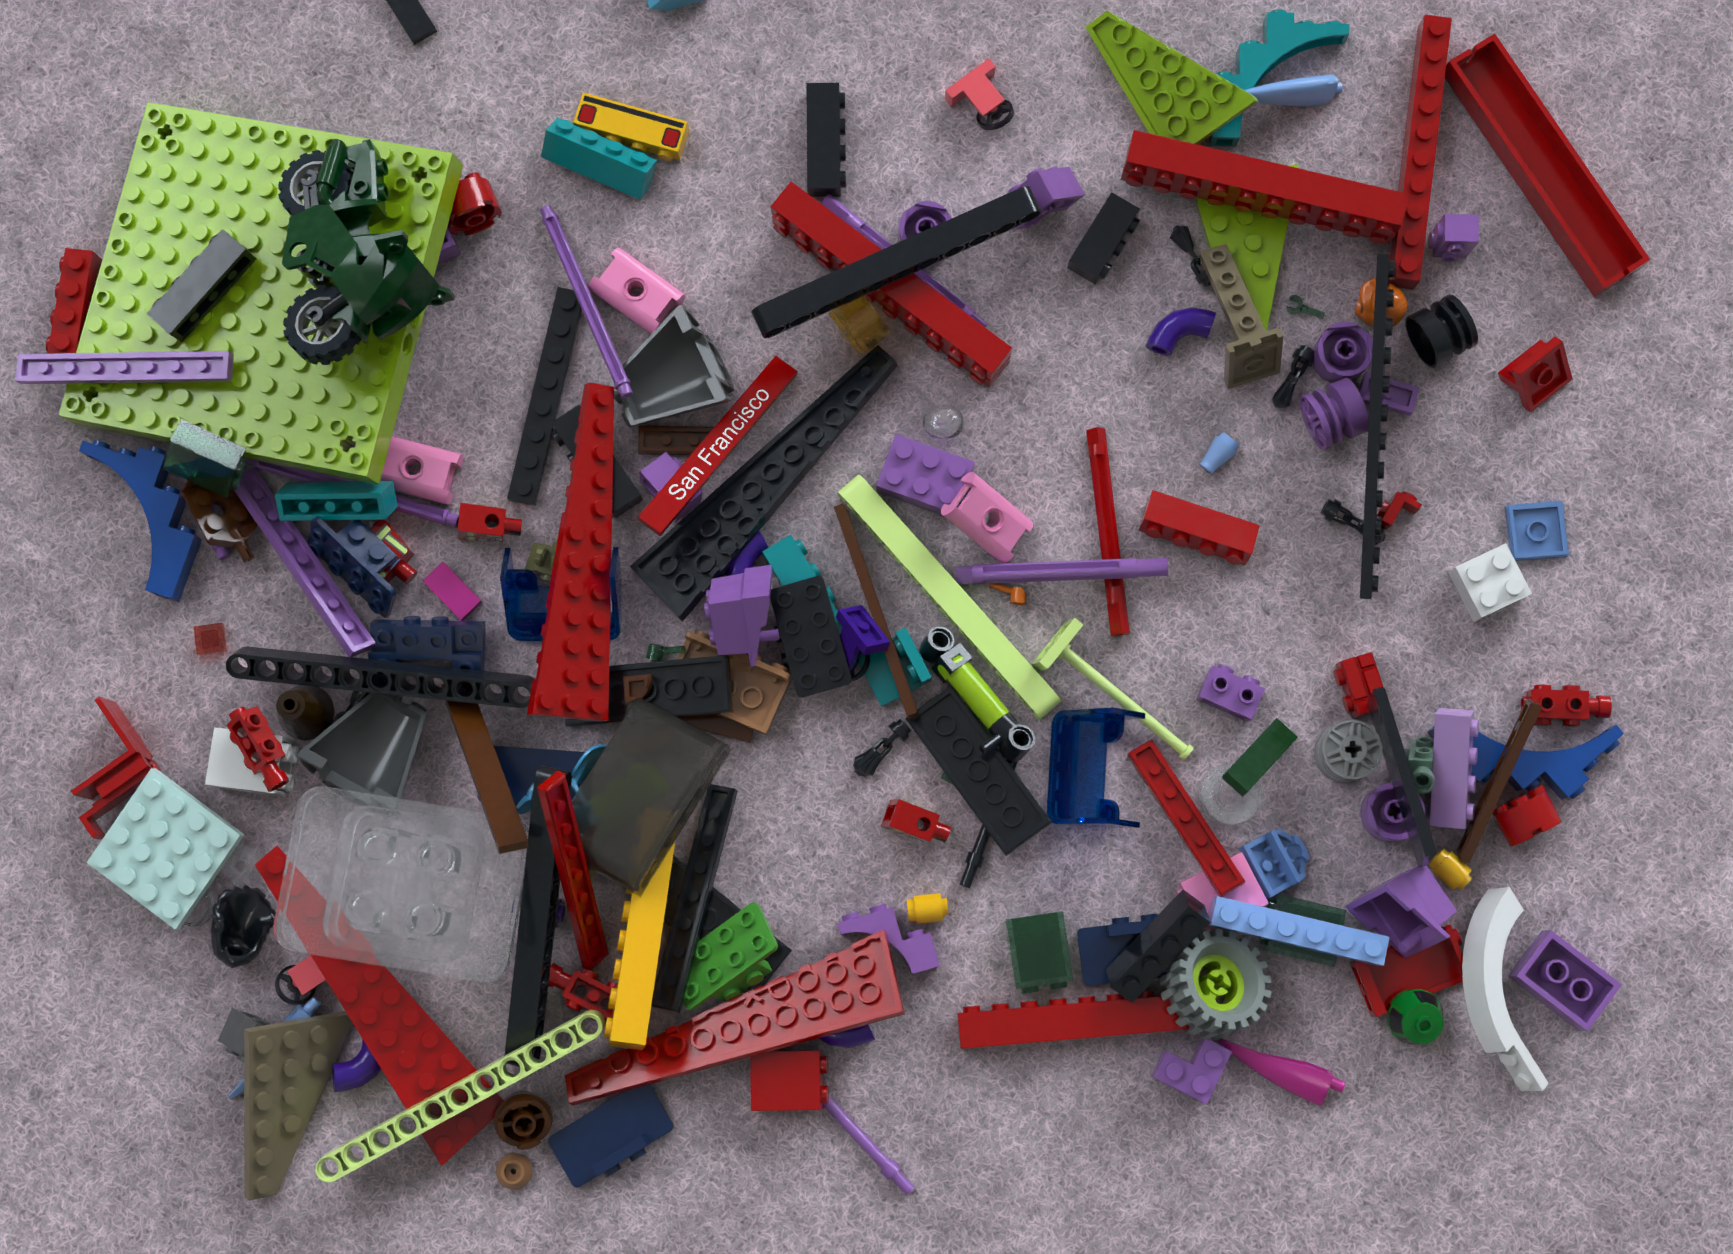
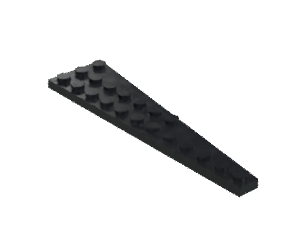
M1377 253L1360 582L1361 599H1371L1372 592H1378L1379 575H1373L1374 564H1379L1380 547H1375L1376 536H1381L1382 519H1377V507H1382L1383 490H1378L1379 479H1384L1385 462H1380V450H1386L1387 433L1382 432V422L1388 421V404H1383L1384 393H1389L1390 376H1385V364H1391V347H1386L1387 336H1392L1393 319L1388 318V308L1394 307V289H1390V280H1396V262L1391 260L1390 254Z
M879 345L874 347L630 566L682 622L706 595V590H710L711 579L722 576L898 365L895 359Z

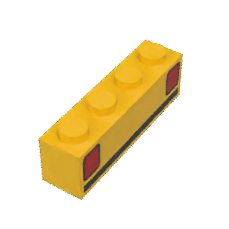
M584 92L582 93L573 124L594 131L611 141H617L622 145L630 146V149L637 152L657 154L659 159L671 162L673 159L681 160L690 131L687 121Z

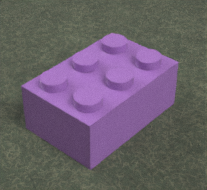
M895 434L876 485V492L942 515V506L944 504H951L964 485L960 480L967 473L973 472L975 462Z
M1545 930L1539 933L1508 975L1509 978L1578 1031H1588L1622 986V984L1552 930Z

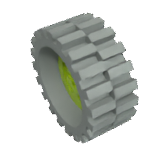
M1223 929L1201 932L1164 970L1167 974L1160 977V985L1167 987V990L1161 992L1162 1000L1169 999L1171 1006L1166 1008L1168 1013L1172 1015L1176 1012L1179 1018L1175 1022L1180 1027L1188 1024L1190 1027L1187 1032L1194 1036L1202 1032L1201 1038L1210 1039L1214 1036L1215 1039H1221L1228 1035L1230 1036L1255 1023L1260 1018L1259 1015L1264 1013L1268 1007L1267 1004L1263 1003L1271 997V991L1265 989V986L1271 984V976H1264L1263 970L1268 968L1266 961L1264 960L1259 963L1256 958L1260 954L1259 950L1256 947L1250 950L1247 947L1250 941L1245 937L1236 940V932L1228 931L1223 934ZM1201 969H1207L1209 973L1199 978ZM1225 995L1224 1002L1218 1004L1216 999Z

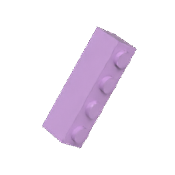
M1439 708L1435 713L1432 769L1435 780L1431 791L1430 826L1466 829L1469 821L1474 820L1475 804L1470 803V796L1476 790V776H1472V765L1477 763L1478 749L1473 747V737L1478 736L1479 720L1474 719L1475 711Z

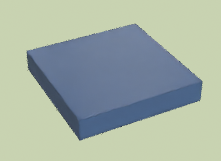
M1562 501L1505 506L1509 548L1515 561L1569 556Z

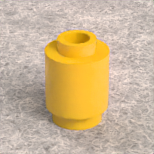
M1442 848L1429 864L1433 868L1432 872L1451 890H1454L1456 887L1462 890L1472 879L1469 875L1472 869L1452 851L1448 852L1445 848Z
M940 893L915 895L913 899H906L909 922H916V924L944 921L943 916L949 915L947 898H941Z

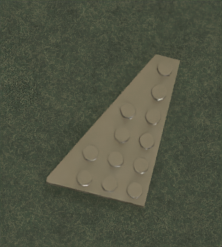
M346 1011L244 1029V1197L249 1201L277 1195L331 1074L333 1063L336 1062L353 1024Z

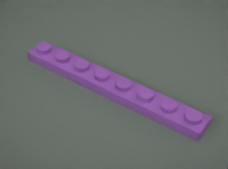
M230 351L18 354L15 381L20 384L232 382L234 354Z
M253 468L232 475L229 480L230 485L348 657L351 658L373 649L376 642L308 546L292 521L279 520L275 496L258 471Z

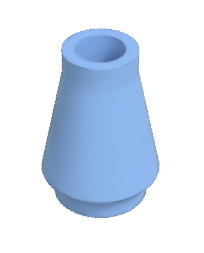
M1222 432L1219 436H1215L1200 465L1210 474H1213L1220 466L1237 454L1236 450L1239 444Z

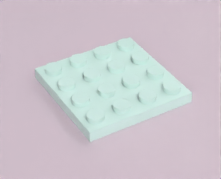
M151 768L87 863L173 929L177 930L185 923L244 837V834L159 770Z

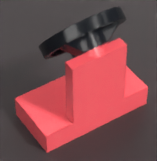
M989 58L946 89L945 100L952 107L967 97L978 111L976 119L979 126L984 130H996L1011 121L1014 116V108L1011 102L1005 100L989 79L994 76L996 66ZM1009 112L1003 120L995 124H992L994 120L999 119L1004 113ZM987 115L986 124L981 122V117Z
M310 955L297 965H290L282 969L276 977L275 989L278 996L284 1002L291 1005H301L310 1000L315 993L316 987L326 981ZM280 979L287 982L288 989L294 993V1000L289 999L282 993L279 985ZM311 991L307 998L300 1000V992L302 995H305Z

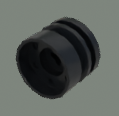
M1448 294L1440 301L1433 302L1430 310L1422 308L1405 319V327L1410 342L1421 360L1430 368H1436L1449 361L1453 357V353L1460 355L1466 349H1471L1478 344V333L1474 321L1467 308L1454 295Z

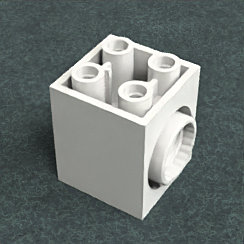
M214 727L205 785L224 790L287 797L288 791H292L294 786V775L291 774L292 763H296L298 760L299 748L295 746L296 741L284 736L274 735L281 743L282 750L285 753V756L277 765L280 770L285 771L289 782L277 790L268 792L263 783L264 777L262 773L254 775L252 770L245 766L241 750L238 745L230 740L229 729Z

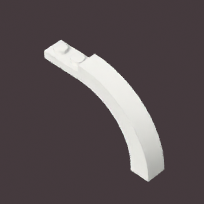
M1510 887L1488 889L1473 913L1463 950V987L1468 1013L1483 1049L1486 1053L1496 1052L1500 1061L1505 1065L1520 1091H1543L1549 1083L1512 1024L1502 986V960L1506 941L1511 928L1524 909Z

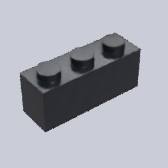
M1111 192L1071 256L1067 268L1095 285L1099 278L1104 280L1113 266L1109 264L1113 255L1119 257L1126 245V242L1123 241L1128 232L1133 234L1139 225L1140 219L1137 216L1140 208Z

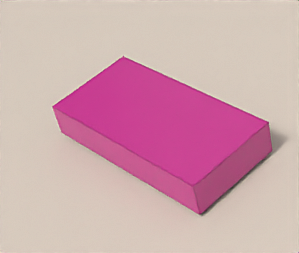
M441 562L422 580L461 621L467 618L482 603L444 562Z

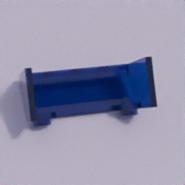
M613 547L609 574L611 590L610 641L616 639L621 631L622 577L619 547ZM505 548L500 582L508 634L518 641H543L541 630L542 625L546 623L548 612L546 602L550 586H538L537 576L529 570L514 569L511 548Z
M1114 707L1062 710L1056 713L1051 728L1047 816L1053 824L1100 828H1140V822L1119 819L1120 810L1118 804L1114 800L1104 799L1107 743H1115L1121 739L1125 720L1145 719V713Z

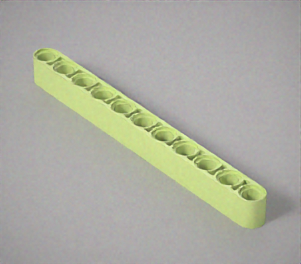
M861 475L855 476L837 492L843 502H848L847 506L862 523L865 521L867 529L880 543L883 542L885 544L883 547L899 564L902 563L904 565L902 568L916 584L920 583L922 585L921 589L933 603L940 605L939 609L954 626L957 625L959 627L958 631L973 647L976 646L978 648L976 651L991 668L995 667L997 669L995 672L1010 689H1015L1014 693L1029 710L1032 709L1034 711L1032 714L1037 719L1041 720L1061 702V699Z
M597 1010L585 1011L329 1151L316 1164L315 1171L318 1178L324 1182L336 1181L596 1039L605 1027L604 1016ZM584 1019H595L598 1023V1030L594 1032L586 1030L583 1025ZM560 1032L569 1033L572 1037V1044L568 1046L560 1044L558 1034ZM535 1046L544 1048L546 1058L543 1060L536 1059L532 1054V1048ZM507 1061H516L520 1065V1073H510L506 1067ZM481 1075H490L494 1079V1087H484L480 1081ZM455 1090H465L468 1094V1101H458L455 1097ZM430 1103H437L441 1106V1116H434L430 1113ZM405 1117L414 1119L416 1122L415 1130L405 1128L403 1124ZM378 1132H386L390 1137V1143H380L377 1137ZM352 1146L361 1147L364 1151V1158H356L352 1154ZM326 1160L335 1161L338 1166V1172H330L326 1168Z

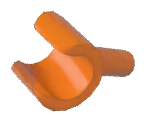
M989 583V587L1006 594H1011V604L1025 605L1026 593L1023 588L1009 587L1000 583Z

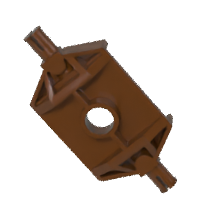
M198 449L188 452L186 455L194 469L191 471V477L182 486L180 492L207 543L213 546L237 549L244 563L251 561L255 557L247 544V539L257 528L258 524L254 521L229 483L234 469L207 465L203 462ZM211 505H219L223 509V515L215 514L211 509Z

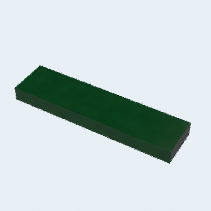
M1276 718L1224 773L1222 779L1243 797L1298 737Z

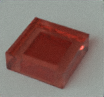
M223 623L194 626L197 655L227 651Z

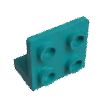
M906 627L895 632V637L892 640L908 686L912 692L931 682L932 676ZM885 652L870 654V664L864 675L880 706H885L900 698ZM863 654L859 657L858 663L861 669L865 661V655Z

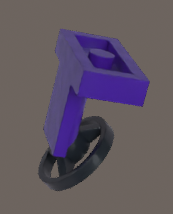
M862 605L838 609L836 615L837 621L842 626L840 639L852 681L858 680L866 673L870 664V654L887 651L890 645L889 639ZM863 654L865 655L864 665L855 675L854 668L857 667L859 657Z

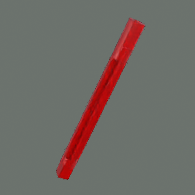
M1096 427L1086 430L1101 557L1102 560L1121 559L1105 428ZM1104 579L1111 636L1130 634L1123 579Z

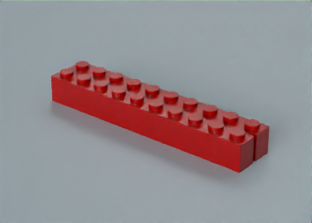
M1496 34L1491 35L1476 44L1472 50H1466L1447 63L1446 81L1594 298L1639 271L1651 260Z
M1137 130L1133 131L1121 175V180L1126 181L1130 186L1141 187L1144 185L1153 187V190L1159 193H1169L1170 191L1180 194L1185 199L1194 200L1200 198L1207 200L1209 204L1215 206L1225 204L1234 206V209L1241 212H1250V210L1260 212L1266 218L1274 219L1281 217L1288 219L1290 223L1296 225L1307 223L1315 225L1317 229L1322 231L1337 230L1348 237L1370 238L1371 242L1378 244L1390 243L1395 233L1401 228L1409 195L1403 192Z
M792 181L770 206L775 231L783 237L789 235L796 241L795 245L802 252L808 254L810 251L818 257L816 259L817 262L827 270L832 268L836 271L882 250ZM914 273L862 296L870 303H873L875 300L883 306L882 311L891 319L899 318L905 323L903 325L904 328L912 335L920 334L924 337L926 345L933 351L939 352L941 350L949 356L947 360L958 369L963 367L969 371V377L978 385L986 384L990 387L1010 362L1011 346Z

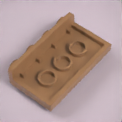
M695 630L694 633L686 632V640L677 660L720 655L717 653L716 645H711L710 636L702 631ZM748 653L746 655L730 654L728 656L730 658L733 713L717 715L767 736L792 681L791 675L787 673L788 669L778 663L773 662L770 666L761 662L762 658L758 655L756 665L750 667Z

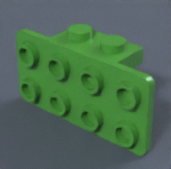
M755 902L750 903L699 940L683 999L687 1009L695 1010L711 997L725 1002L741 995L749 987L762 982L764 977L772 972L768 961L764 959L777 950L778 944L759 904Z

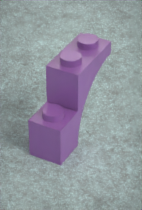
M886 904L869 908L870 914L859 917L858 912L842 916L843 922L837 923L841 935L848 933L873 935L881 930H885L888 942L903 955L912 974L940 966L931 933L924 934L923 929L906 933L908 939L902 940L893 907L887 909Z

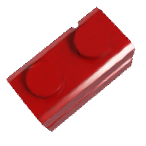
M1372 652L1340 661L1336 664L1337 669L1333 671L1337 685L1343 686L1346 695L1342 698L1344 708L1347 713L1352 714L1353 718L1369 714L1370 711L1367 703L1373 689L1384 688Z

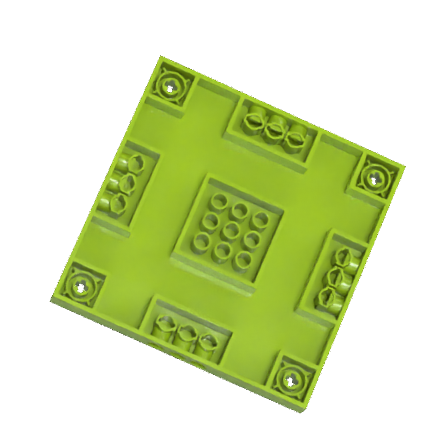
M147 102L76 353L230 351L234 354L232 382L67 384L58 416L73 424L380 484L425 309L409 324L382 340H379L374 335L371 326L366 344L361 340L359 345L356 344L353 347L354 351L349 356L348 354L343 356V360L339 362L331 361L329 365H322L318 362L316 365L310 363L307 359L304 360L288 344V340L284 336L283 330H286V327L283 325V321L288 316L286 312L288 307L294 305V299L299 295L302 297L306 294V290L310 288L315 290V288L298 269L287 270L282 265L291 215L283 207V203L278 195L281 193L278 189V184L282 182L283 178L281 175L283 171L288 170L289 164L293 160L297 161L300 159V155L304 153L312 154L314 150H320L324 153L327 146L331 145L333 139L342 140L346 147L361 144L363 140L368 139ZM370 139L378 149L381 158H384L387 163L388 175L384 176V183L388 187L390 198L388 201H385L387 218L370 226L369 231L371 234H384L403 230L408 236L407 246L434 278L463 164L451 152ZM223 229L257 259L187 338L180 342L167 333L147 313L152 308L153 303L167 292L172 282L190 266L191 261L209 245L211 238L219 234ZM300 244L294 247L292 256L296 257L300 251L307 248L306 245ZM310 321L308 327L313 326V323H312L311 321ZM316 333L307 336L308 340L313 341Z

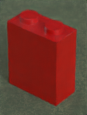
M776 1050L750 1057L751 1111L824 1109V1103L829 1102V1087L824 1085V1074H828L829 1068L828 1056H823V1050Z

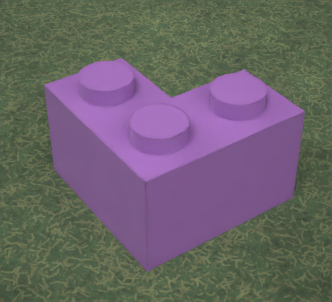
M1054 166L1047 170L1035 169L1026 176L1027 180L1024 183L1015 185L1008 191L1010 193L1021 187L1029 186L1042 211L1035 219L1015 228L1017 230L1032 227L1050 212L1066 210L1085 195L1070 167L1058 168Z
M1203 1038L1200 1039L1190 1062L1163 1050L1151 1077L1204 1104H1208L1232 1051L1209 1039Z

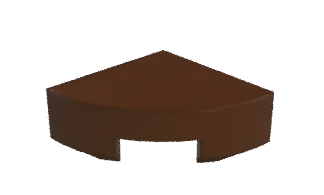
M652 674L623 677L626 706L637 704L647 696L653 683Z

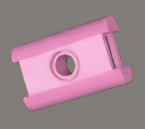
M618 247L611 253L613 261L599 279L593 276L588 289L652 334L674 305L679 306L683 304L686 295ZM634 288H644L640 296L633 297L630 295Z
M392 436L380 481H393L395 491L449 505L454 497V494L449 490L456 467L462 468L463 454ZM420 463V472L416 475H410L411 466Z
M969 472L960 480L964 485L951 504H944L942 506L941 514L997 561L1006 563L1014 556L1011 550L1024 531L1031 532L1033 521L977 474ZM989 513V520L986 523L985 517Z

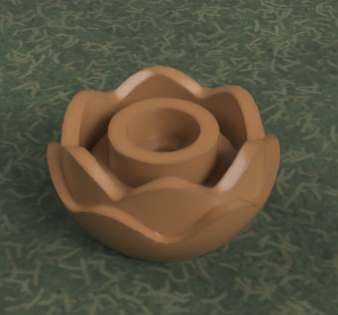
M514 1152L506 1154L496 1167L499 1183L511 1190L523 1188L531 1180L533 1174L528 1157ZM516 1169V1174H512L511 1170Z

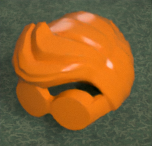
M1376 278L1366 281L1361 286L1359 291L1360 299L1355 310V315L1371 327H1374ZM1390 283V289H1394V307L1388 308V318L1393 319L1394 326L1405 316L1408 310V301L1401 289Z

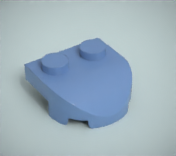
M1282 829L1273 830L1238 848L1239 852H1242L1266 899L1299 883L1306 876V863L1309 861L1306 846L1297 835L1282 832Z

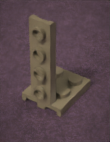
M1224 244L1200 252L1201 263L1236 341L1226 344L1224 381L1227 389L1280 373L1284 336L1280 327L1269 331L1265 330L1227 245Z

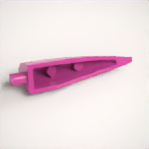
M1219 1039V1043L1232 1051L1236 1058L1277 1086L1309 1102L1321 1106L1329 1088L1341 1093L1344 1089L1345 1082L1334 1078L1330 1070L1306 1061L1261 1053L1236 1043Z

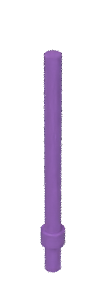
M829 1096V1102L824 1103V1108L882 1169L880 1172L888 1180L891 1178L908 1195L915 1187L899 1171L901 1167L893 1159L890 1161Z

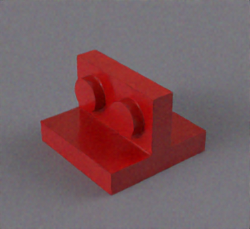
M1557 337L1552 338L1547 343L1539 340L1498 372L1500 380L1519 393L1522 406L1529 412H1532L1573 380L1563 341Z

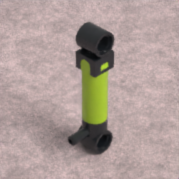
M943 626L933 627L920 644V654L924 660L934 664L931 669L943 684L947 681L950 682L993 735L979 745V751L986 755L999 746L1002 756L1012 762L1022 760L1035 744V734L1033 731L1015 719L969 663L972 660V656L963 645L959 643L953 647L955 640L952 632Z

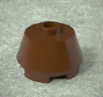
M517 1091L510 1094L498 1107L494 1117V1127L498 1136L503 1142L516 1146L519 1150L538 1146L541 1140L549 1133L553 1122L552 1111L547 1102L529 1091Z

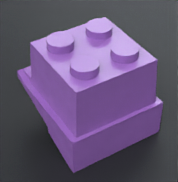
M772 565L745 568L744 573L711 579L710 590H706L707 603H704L706 620H711L712 628H709L711 645H716L718 655L748 653L750 667L756 665L759 643L780 640L778 629L761 631V627L766 626Z
M1418 865L1364 892L1346 905L1348 911L1369 930L1374 929L1378 934L1390 937L1389 944L1404 958L1449 938L1450 935L1440 926L1457 911L1427 866L1418 868Z

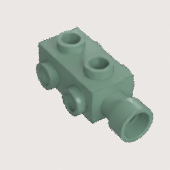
M1418 737L1416 740L1411 739L1410 749H1404L1417 791L1420 794H1426L1434 787L1435 778L1432 773L1434 739L1430 737Z

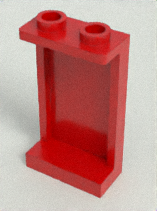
M1451 925L1441 926L1450 935L1449 938L1407 958H1404L1392 946L1388 947L1384 966H1375L1354 960L1349 962L1371 1017H1378L1387 1013L1391 1007L1390 1001L1398 993L1406 989H1422L1433 994L1463 982V954L1459 946L1462 945V940L1455 928L1452 929Z

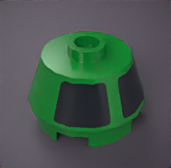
M1406 989L1398 993L1390 1001L1391 1007L1387 1018L1388 1026L1392 1034L1399 1041L1410 1045L1428 1044L1441 1034L1443 1029V1008L1439 999L1431 992L1422 989Z

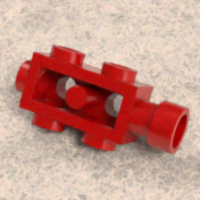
M1534 685V689L1527 691V696H1522L1521 710L1528 698L1538 701L1541 705L1543 699L1550 701L1549 709H1545L1542 706L1534 725L1539 726L1552 725V720L1563 721V726H1580V721L1588 720L1589 715H1595L1596 718H1610L1612 710L1610 696L1597 695L1596 698H1589V691H1580V686L1577 685L1562 686V690H1551V685ZM1573 699L1578 701L1577 710L1573 709L1570 705Z
M255 706L247 710L245 707H240L229 714L231 721L226 726L230 731V740L238 745L244 756L245 766L252 770L254 775L262 773L264 777L263 783L268 792L277 790L287 784L289 778L285 771L280 770L277 765L285 756V753L259 707Z
M552 963L549 987L554 988L555 986L563 990L561 997L566 1000L565 1006L577 1012H580L581 1008L586 1011L597 1010L604 1016L605 1024L607 1017L612 1018L613 1009L605 1010L602 1008L601 1003L603 1000H609L611 988H617V984L611 981L607 985L597 981L598 975L586 968H583L581 972L575 970L573 975H570L563 971V967ZM580 986L585 987L587 990L586 995L583 997L576 994V989Z

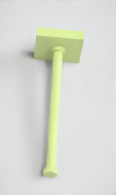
M1076 618L1066 621L1031 663V666L1038 672L1047 670L1057 657L1059 659L1063 657L1178 752L1180 759L1185 760L1194 747L1183 743L1070 649L1071 645H1069V642L1082 628L1083 624Z

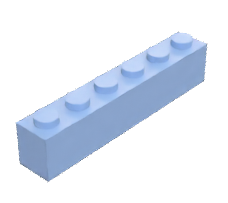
M1219 896L1212 897L1208 915L1211 922L1208 926L1375 966H1384L1390 938L1376 933Z

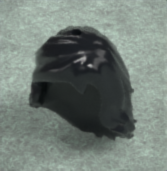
M244 885L243 888L235 886L233 890H223L222 894L217 898V903L213 905L211 925L213 953L218 960L231 968L249 964L259 955L262 945L266 941V936L270 933V928L274 926L276 921L275 910L271 908L270 902L265 899L266 895L259 888L251 889L248 885Z

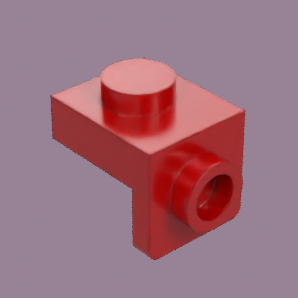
M1397 491L1391 497L1389 503L1387 501L1383 502L1382 507L1377 512V516L1382 519V526L1387 530L1392 526L1401 508L1415 514L1420 510L1422 504L1417 502V498L1414 495L1404 491L1402 493Z

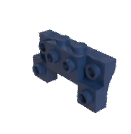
M420 616L404 617V620L374 619L370 623V635L376 644L368 653V659L401 662V659L452 660L453 668L485 671V621H449V618L445 616L431 618L432 620H421ZM378 672L380 680L388 681V677L384 673Z

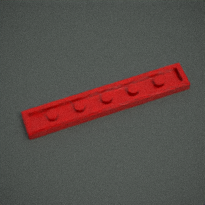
M1151 739L1129 752L1128 757L1219 897H1224L1245 884L1246 881L1153 740Z

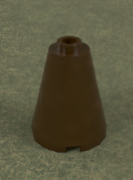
M298 685L281 694L276 703L278 720L282 729L295 739L306 741L315 739L326 730L329 722L332 723L334 719L333 701L327 692L320 687Z

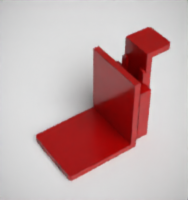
M99 696L94 699L96 704L128 751L75 787L71 792L74 796L91 800L98 795L101 796L99 800L92 804L93 807L78 818L93 839L102 840L105 834L96 820L133 795L151 768H156L159 771L161 769L156 761L152 759V754L118 704Z

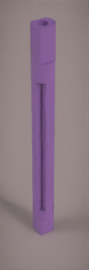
M828 194L821 202L822 205L882 250L892 246L889 241L832 195ZM922 269L914 273L984 327L988 325L975 314L976 312L925 270Z
M1168 558L974 564L972 566H956L955 576L958 584L1168 576Z

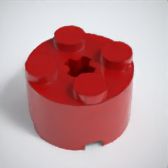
M477 172L470 173L464 179L459 180L448 222L449 230L454 235H458L457 231H464L465 235H473L490 228L495 224L493 219L497 215L499 218L501 217V208L490 182L482 178Z
M1543 785L1527 792L1529 797L1526 794H1521L1507 801L1510 807H1507L1505 803L1494 809L1492 815L1511 847L1525 842L1562 822Z

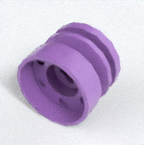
M1344 377L1328 384L1326 394L1322 390L1316 389L1312 394L1307 393L1300 397V408L1304 423L1320 449L1326 450L1333 443L1336 445L1340 444L1343 441V434L1351 439L1368 431L1369 416L1365 403L1358 389L1349 378Z

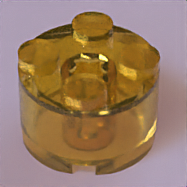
M865 296L835 308L829 313V316L842 333L848 331L845 337L858 354L866 353L891 334L887 325H884L881 317Z

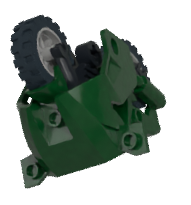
M333 139L331 145L327 146L324 153L320 150H314L312 154L304 153L300 155V159L297 161L293 160L289 164L288 170L283 171L281 175L283 178L282 182L278 184V189L281 193L278 195L283 203V207L291 217L288 224L282 265L287 270L298 269L315 288V290L313 288L306 290V294L302 297L299 295L294 299L295 303L293 306L290 305L286 311L288 316L283 321V325L286 327V330H283L284 336L288 340V344L304 360L307 359L310 363L316 365L318 362L322 365H329L331 361L339 362L343 360V356L346 354L349 356L354 351L353 347L356 344L359 345L361 340L366 344L371 326L374 335L379 340H382L409 324L427 305L440 306L445 302L455 300L451 290L440 286L407 246L408 236L403 230L384 234L370 233V226L387 218L385 201H388L390 198L388 187L384 183V176L388 175L387 163L384 158H381L378 149L370 139L363 140L361 144L347 147L342 140ZM305 244L307 248L300 251L296 257H293L292 250L294 247ZM310 321H311V322L313 323V326L308 327V325H309V323H310ZM316 333L313 341L308 340L307 336Z

